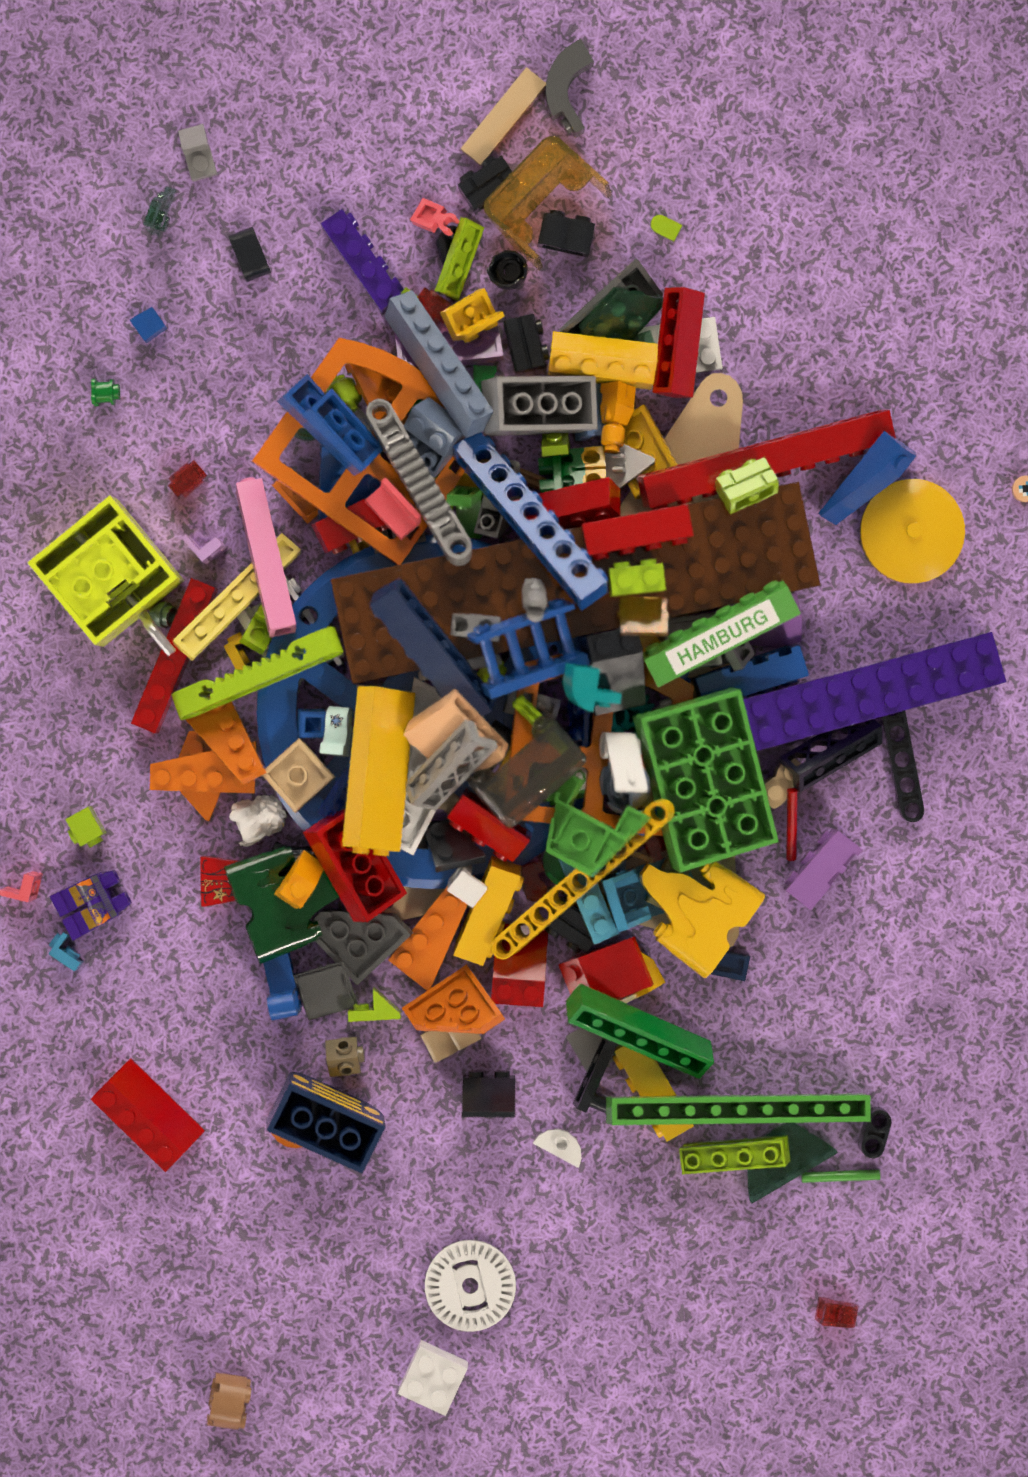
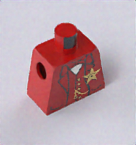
M213 856L200 857L201 907L235 901L224 866L239 860Z

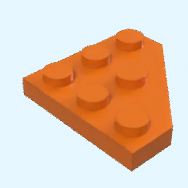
M467 964L402 1007L414 1028L420 1031L484 1034L505 1020L498 1007Z

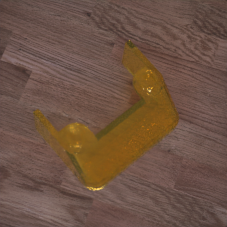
M548 136L530 152L485 200L484 211L489 220L508 242L540 271L543 268L540 257L528 246L533 240V230L524 221L559 183L569 191H579L590 182L607 198L612 194L609 182L560 138Z

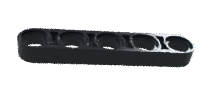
M902 711L894 716L887 715L881 717L901 817L908 822H917L924 815V804L906 712ZM895 726L901 727L904 731V737L900 741H894L890 737V731ZM899 752H905L909 757V762L904 767H900L895 763V756ZM909 777L913 780L914 788L910 792H903L901 790L900 782L903 778ZM910 803H915L919 808V813L914 818H909L905 814V807Z

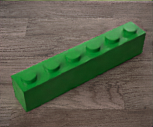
M581 983L566 999L569 1023L698 1079L714 1063L710 1040Z

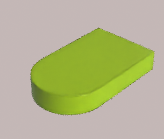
M663 215L654 216L650 224L651 229L655 233L673 242L682 227L681 224Z

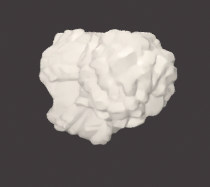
M258 795L254 801L247 799L236 802L232 805V812L229 816L230 820L235 821L243 839L239 844L244 847L259 842L266 835L271 836L276 832H280L285 825L284 818L287 817L281 801L273 795Z

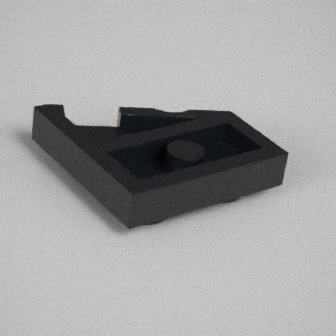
M449 819L429 823L424 837L436 873L485 862V853L463 832L452 827L449 824Z

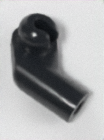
M447 226L453 232L452 236H447L441 232L436 240L442 265H444L457 226Z

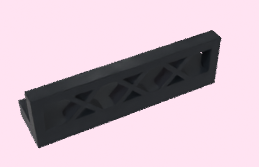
M873 719L866 721L865 723L868 725L863 728L852 727L853 725L818 734L779 757L780 763L793 774V787L801 793L881 745L882 725ZM837 733L847 734V737L842 740L832 739V736ZM815 746H827L822 752L811 751ZM795 758H806V761L798 766L791 762Z

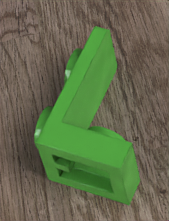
M457 485L446 495L447 503L450 506H456V517L468 537L480 539L483 535L475 534L474 529L482 503V491L478 487Z

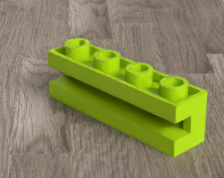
M787 1135L685 1143L683 1147L679 1148L682 1175L786 1167L790 1162Z

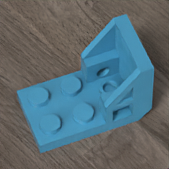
M666 857L648 862V864L660 870ZM647 863L620 871V873L610 874L601 880L618 932L630 929L652 919L653 916L665 913L662 909L644 900L647 891L640 882L639 874ZM690 870L688 876L693 878L692 872Z

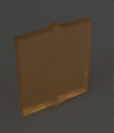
M620 596V612L617 615V618L620 619V635L668 636L667 620H669L670 614L667 613L666 597Z

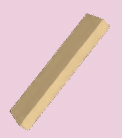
M526 67L464 143L461 151L478 165L482 166L481 164L488 159L546 87V82Z

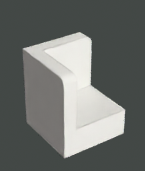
M469 865L456 869L448 879L447 891L473 908L487 891V885L471 875L472 866Z

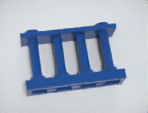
M563 598L549 601L548 606L543 610V619L541 621L553 616L555 617L564 650L562 656L554 659L549 657L540 621L536 623L530 621L527 613L491 626L489 624L479 625L474 628V632L466 634L468 640L475 644L479 642L481 644L490 676L488 682L481 684L485 696L494 699L564 674L566 663L590 665L588 655L574 648L565 617V612L575 609L574 604ZM530 625L539 657L537 665L531 667L524 664L515 632L516 629ZM502 634L506 636L515 668L512 670L513 673L505 676L499 672L490 638Z

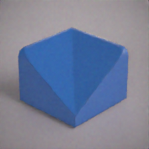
M153 307L130 319V322L146 343L168 329Z
M298 709V737L324 738L326 711L324 709Z

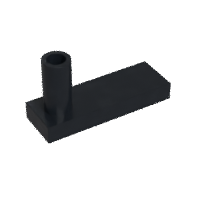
M602 1037L573 1101V1105L578 1110L587 1113L588 1108L591 1107L606 1113V1096L596 1093V1090L617 1043Z

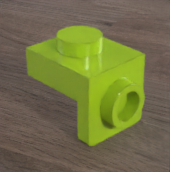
M568 433L542 434V457L569 454L570 442Z

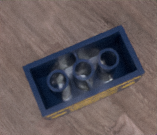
M298 1072L289 1073L266 1119V1131L362 1174L386 1128L384 1115L371 1104Z

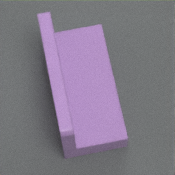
M185 534L182 537L197 557L207 565L227 549L224 543L217 537H214L203 548H200L190 536Z

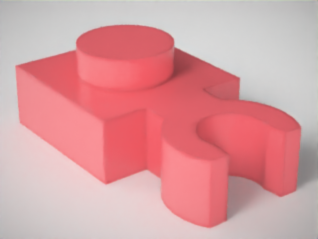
M422 198L410 219L413 225L435 233L439 227L447 236H452L453 234L447 225L450 222L455 224L460 222L454 214L447 213L444 206Z

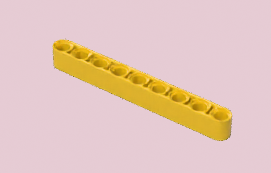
M659 799L643 809L641 812L651 817L644 825V836L637 833L625 845V852L619 851L606 864V869H601L594 877L574 869L493 940L491 950L494 956L499 959H507L520 951L666 825L674 816L673 804L669 800ZM656 806H660L664 809V819H660L656 816ZM579 873L586 877V886L578 882L577 877ZM559 890H562L567 894V902H563L560 900L558 895ZM540 907L547 909L548 919L541 916ZM521 923L529 927V935L522 932ZM503 939L509 942L511 946L510 951L503 948Z

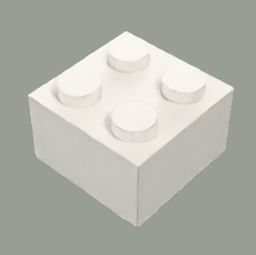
M421 1340L399 1386L398 1394L446 1416L468 1369V1361Z

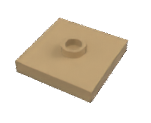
M301 738L296 740L266 767L267 773L262 775L295 813L336 778Z

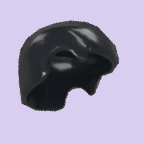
M505 250L492 257V261L489 267H487V273L490 281L498 288L513 290L524 283L529 267L524 256L516 251Z

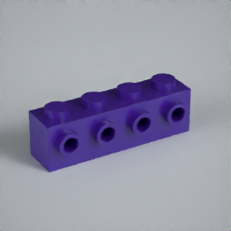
M343 209L323 221L321 227L381 314H384L390 298L400 295V292L404 289L396 277L393 279L389 277L386 272L389 267L381 256L375 257L371 251L374 246L367 235L361 236L356 229L359 224L351 212L346 215Z

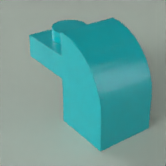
M566 663L563 688L567 698L574 705L594 712V706L610 708L611 703L620 704L622 693L610 689L597 688L600 669L589 665Z

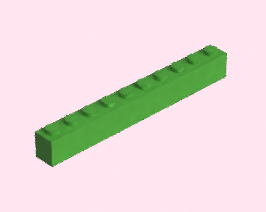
M862 1093L606 1097V1123L610 1125L871 1122L870 1095Z

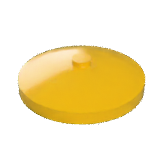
M921 479L900 480L887 486L869 501L860 522V541L868 561L879 573L901 583H922L945 573L957 560L965 539L964 518L957 502L942 487Z

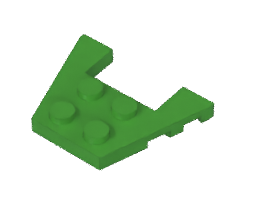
M561 769L558 777L560 779L559 789L554 800L556 802L554 818H551L546 852L586 875L594 877L638 833L651 817L627 805L615 829L573 806L585 780L567 770Z

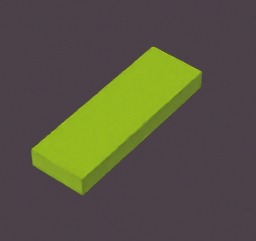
M460 217V222L456 228L434 290L454 301H459L485 228L464 217Z

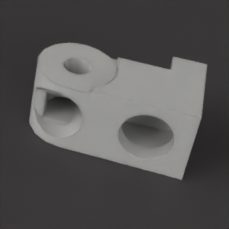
M453 613L450 635L467 637L466 634L474 632L475 627L483 624L491 626L502 622V618ZM500 635L490 638V640L500 642Z

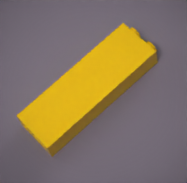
M358 686L342 846L353 847V853L368 854L369 849H373V855L389 856V851L400 852L411 745L404 736V732L409 721L413 719L415 693L376 686Z

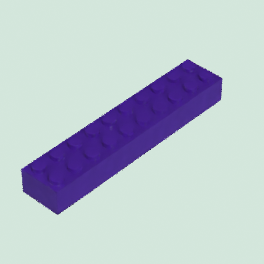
M989 632L743 699L755 749L760 751L1006 683V678L993 633Z

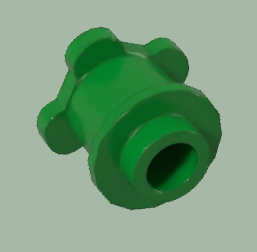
M95 378L91 379V402L95 407L99 406V403L115 405L116 400H120V385L115 384L114 379H110V382H98Z

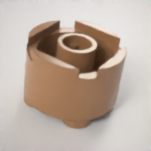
M215 1372L208 1404L210 1415L207 1414V1426L235 1430L245 1428L247 1413H245L246 1404L244 1403L250 1402L251 1379H247L245 1376Z

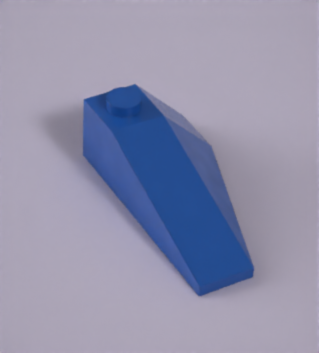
M884 431L818 514L834 525H837L897 480L916 458V452Z

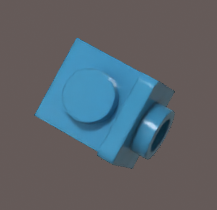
M67 931L61 935L57 933L49 944L52 948L49 955L75 972L84 962L79 958L81 954L69 946L66 949L62 947L70 936Z

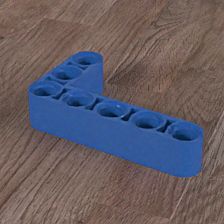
M289 952L263 963L270 990V995L267 997V1006L272 1021L297 1016L302 1010L301 999L298 998L300 994L292 971L294 968Z

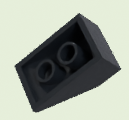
M638 626L579 637L581 651L588 655L589 666L600 669L597 688L610 689L622 693L620 704L611 703L610 708L594 706V716L646 705L643 650Z
M481 1070L468 1071V1075H463L462 1117H515V1075H510V1071L505 1070L494 1071V1075H484V1071Z

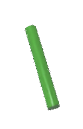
M880 1169L801 1172L802 1183L880 1180Z

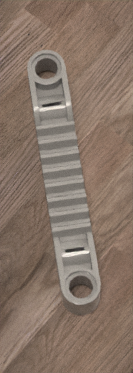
M384 399L371 401L366 409L367 420L371 430L447 560L456 566L465 565L472 557V544L468 535L450 508V505L446 502L444 495L440 492L433 476H431L423 459L419 456L417 449H415L413 442L410 440L391 404ZM379 411H383L387 414V416L381 420H377L373 417L374 414ZM455 545H462L466 548L462 554H455L451 550Z

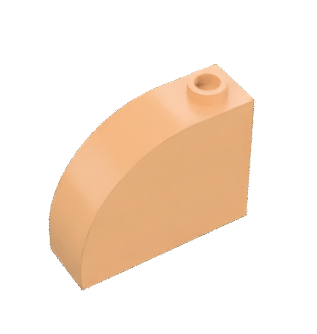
M456 689L411 719L404 732L408 742L429 759L465 720L474 721L479 736L496 740L498 745L474 772L490 768L503 760L509 746ZM478 746L473 752L482 750L484 747ZM468 763L461 764L457 768L466 766Z

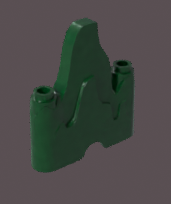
M281 847L224 866L235 901L240 905L248 906L251 910L252 916L246 924V930L259 964L268 962L318 940V937L322 936L320 926L317 921L312 922L309 919L322 907L339 898L325 871L322 872L317 886L302 908L295 909L274 894L286 877V875L278 876V873L295 862L290 847Z

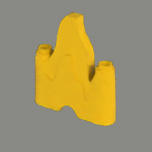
M718 861L700 866L699 871L702 872L701 875L711 884L709 888L683 873L663 872L647 863L639 874L640 882L647 893L665 912L669 921L666 924L660 922L653 931L656 941L701 977H708L729 950L730 945L727 941L728 931L733 927H745L762 904L765 894Z

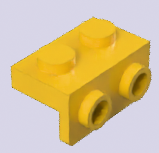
M485 288L476 290L440 312L452 340H464L465 343L478 338L480 331L496 327L498 325L497 321L505 317L503 311L495 312Z

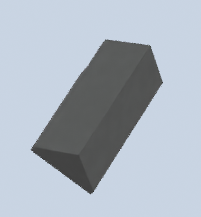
M636 258L559 329V332L620 339L647 317L644 310L662 297L663 293Z

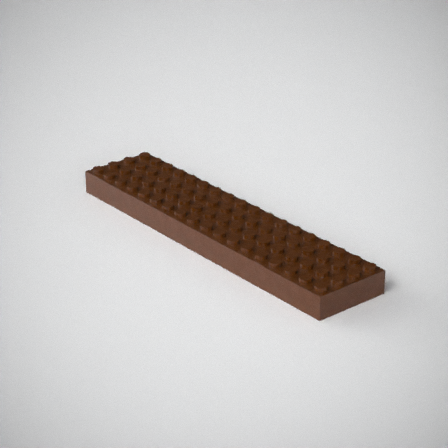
M799 482L780 485L778 486L777 494L732 514H729L724 502L720 498L689 504L688 508L694 536L687 538L688 543L672 546L671 541L661 543L662 548L646 551L645 546L635 548L636 553L620 556L619 551L609 553V558L596 561L593 560V556H590L596 569L601 568L607 578V570L614 568L613 563L629 562L631 567L640 566V561L656 559V564L663 563L666 590L663 592L610 597L609 583L607 581V593L582 611L522 539L473 549L470 561L462 566L451 564L444 555L331 579L352 683L357 684L420 670L416 662L405 654L404 648L399 641L389 634L387 626L383 621L373 614L369 605L374 592L399 577L465 660L484 656L480 642L475 644L468 640L467 637L450 635L452 614L501 617L502 621L527 613L522 599V588L525 579L537 578L542 580L546 590V606H548L549 601L563 598L574 604V610L565 612L571 638L737 604L743 596L749 593L756 594L764 590V586L772 581L780 582L783 580L790 592L821 586ZM581 527L569 529L575 538V544L580 550L582 548L585 549ZM545 534L542 536V538L544 539H551L552 537H554L551 534ZM566 553L558 555V557L562 559L568 558L570 556ZM579 572L576 573L574 576L577 578H583L586 576V574ZM554 616L540 621L546 644L561 641ZM530 625L515 630L520 649L535 646ZM505 634L500 635V642L491 641L494 654L510 651Z

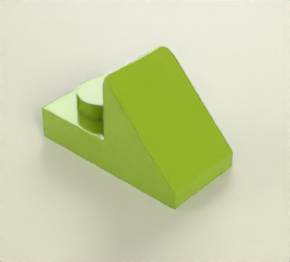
M373 987L374 1008H369V1003L354 1004V1009L348 1010V1022L401 1019L402 1017L401 1010L375 987Z

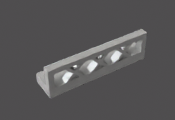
M465 720L407 781L406 791L411 805L437 810L498 747L496 740L480 737L475 722ZM478 746L484 747L482 750L473 752ZM468 763L466 766L457 768L461 764ZM453 779L451 782L442 784L446 780ZM437 795L434 800L427 799L430 796Z

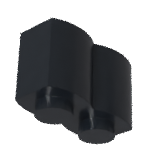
M550 210V213H544L537 247L588 258L595 224L591 223V219L585 216L576 215L575 219L565 217V213L562 211Z

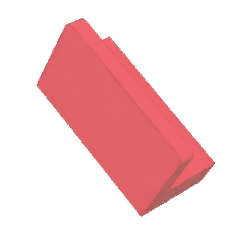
M386 478L381 481V486L365 500V503L400 540L405 538L421 523L419 512Z
M34 871L24 874L20 889L12 887L0 889V896L24 902L37 899L43 874Z

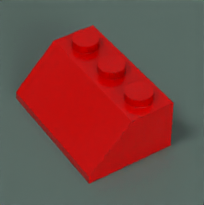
M467 788L447 816L451 820L449 824L460 832H463L465 829L473 835L471 839L482 847L488 845L494 849L493 854L504 862L507 859L514 862L531 838L530 831L512 819L502 818L503 813Z

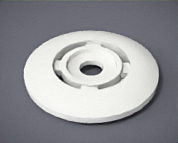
M478 1240L458 1241L442 1249L430 1263L425 1278V1294L432 1312L444 1324L461 1331H480L495 1325L509 1311L516 1292L515 1274L509 1260L496 1247ZM468 1260L478 1261L477 1264H465L457 1269L453 1268L454 1265ZM474 1278L478 1282V1289L474 1293L464 1291L462 1284L465 1279ZM484 1301L488 1303L484 1307L477 1310L463 1309L464 1306L473 1307L483 1303Z

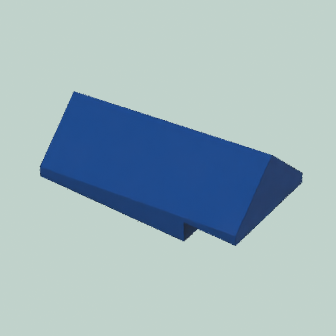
M308 374L277 400L296 421L354 476L362 472L383 451L378 440L332 388L327 393H324Z

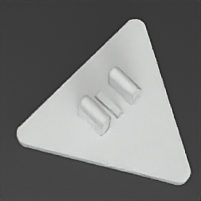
M624 444L618 454L605 452L606 477H610L621 489L636 478V476L655 464V458Z

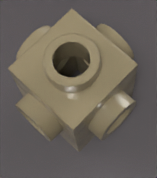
M357 1037L325 1040L326 1062L330 1077L361 1073L360 1063L365 1062L363 1046L358 1047Z

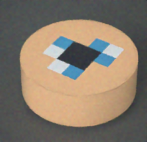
M1028 476L1017 478L1012 485V494L1020 502H1028Z

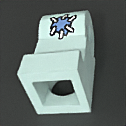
M328 707L325 718L323 742H321L319 753L349 757L352 734L351 708Z

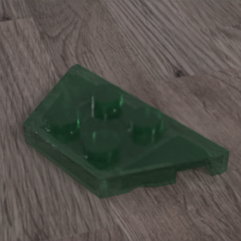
M613 287L593 311L579 324L581 335L632 341L662 308L663 296L645 295L641 291H627L624 288Z
M782 1123L760 1137L788 1136L790 1162L786 1167L747 1169L748 1195L751 1204L838 1153L837 1150L797 1123Z

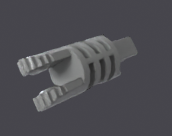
M525 579L522 588L523 606L529 620L536 623L543 619V610L547 605L546 590L541 579Z

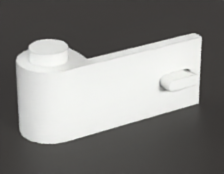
M602 732L599 741L600 756L602 759H609L615 792H647L648 787L640 755V739L636 737L635 733Z

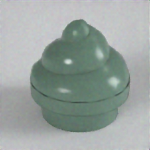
M164 601L149 610L153 621L161 628L171 627L177 613L176 607Z

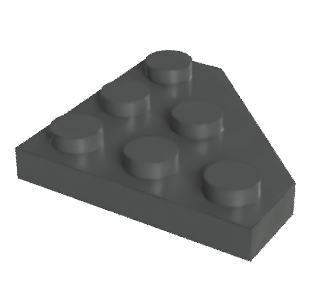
M323 909L312 920V922H318L322 932V936L318 937L316 943L335 962L344 961L348 975L356 985L363 981L413 934V931L396 913H380L369 922H353L347 910Z

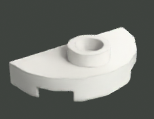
M561 1129L547 1130L540 1133L533 1141V1144L579 1168L582 1159L581 1147L577 1139L568 1131Z

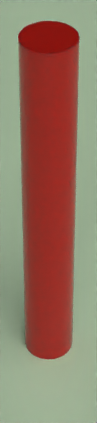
M796 788L787 789L786 859L788 861H795L797 859L798 790Z

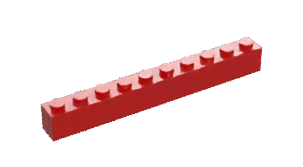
M890 410L873 411L636 476L643 507L652 508L653 511L668 508L667 504L677 501L678 505L692 502V497L701 494L702 498L717 495L716 478L726 470L734 471L741 468L750 459H756L757 461L764 457L778 478L792 474L791 470L800 467L801 471L813 469L816 467L815 463L824 461L825 464L840 461L839 456L849 454V457L865 454L864 449L871 448L884 431L896 438Z

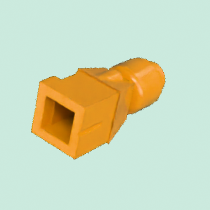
M621 381L603 383L600 387V393H602L600 405L601 420L603 424H606L602 427L601 444L604 446V452L610 454H618L620 448L624 446L625 428L623 426H627L634 411L636 387Z

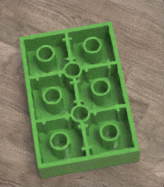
M730 687L632 716L637 736L641 741V752L646 771L650 777L654 802L659 799H666L674 806L675 813L673 818L661 828L672 869L678 872L687 871L779 842L741 689ZM656 806L658 818L664 819V809Z

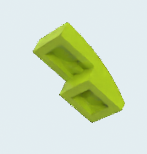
M261 603L239 642L262 655L272 637L269 638Z

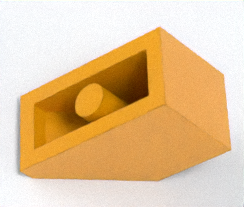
M303 850L274 894L295 909L302 908L317 886L324 870L319 860Z

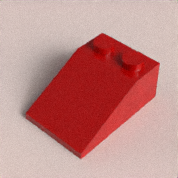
M505 923L503 931L506 928H508L511 924ZM521 925L522 932L529 935V927ZM545 930L540 932L511 957L499 959L494 956L491 999L495 1004L543 1007L548 933ZM503 939V948L510 951L511 946L509 942Z
M635 936L589 950L587 953L577 954L558 964L570 995L580 983L615 999H620L654 985Z

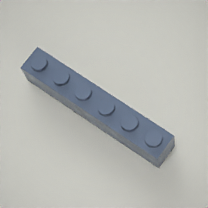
M413 290L390 298L384 316L463 436L468 438L484 431L493 414V409Z

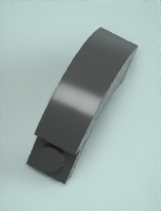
M581 38L566 47L556 57L549 70L546 82V104L552 121L562 116L563 119L560 122L567 134L572 132L575 138L584 133L585 127L569 101L568 89L577 76L594 65V60Z

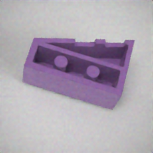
M833 828L830 832L825 830L817 839L819 845L814 852L809 850L800 862L803 865L798 872L793 870L784 881L787 884L784 890L809 910L830 889L840 873H844L848 868L846 865L855 854L858 856L863 851L839 830Z

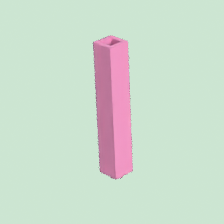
M245 478L236 483V496L269 638L295 633L296 621L262 478Z

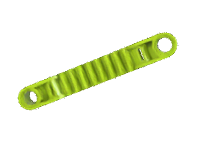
M327 627L293 641L287 650H280V654L273 653L271 658L263 657L261 662L254 661L252 666L245 665L243 670L235 669L234 674L226 673L224 678L217 677L215 681L201 680L174 692L171 696L179 719H190L343 654L344 651L335 627Z

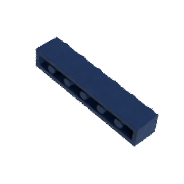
M399 577L374 592L369 604L373 614L383 621L387 626L389 634L403 646L405 654L416 662L420 667L422 675L429 679L436 687L438 695L443 698L456 689L482 717L491 712L496 698L490 699L483 694L481 684L484 682L403 580Z

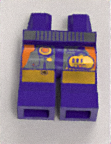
M116 870L103 874L99 872L49 896L60 917L86 905V908L62 920L72 941L122 914V910L132 904L126 891L114 897L110 890V887L121 882Z

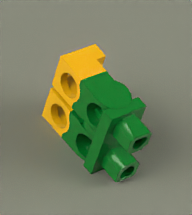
M604 446L569 449V454L538 458L539 475L553 474V479L539 480L540 493L605 478Z

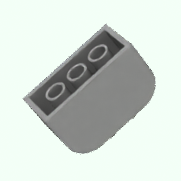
M595 376L494 377L481 381L482 394L493 409V414L484 430V435L574 434L598 429Z

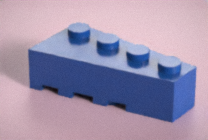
M789 644L752 657L741 670L734 671L730 664L692 677V681L698 697L732 687L741 689L743 699H747L749 694L758 692L763 694L774 690L773 687L781 684L786 686L796 683L798 679L809 676L800 645Z

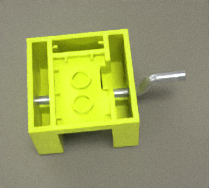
M109 495L27 562L94 645L105 647L136 620L140 619L145 629L167 656L176 651L146 610L149 611L185 580L118 499Z

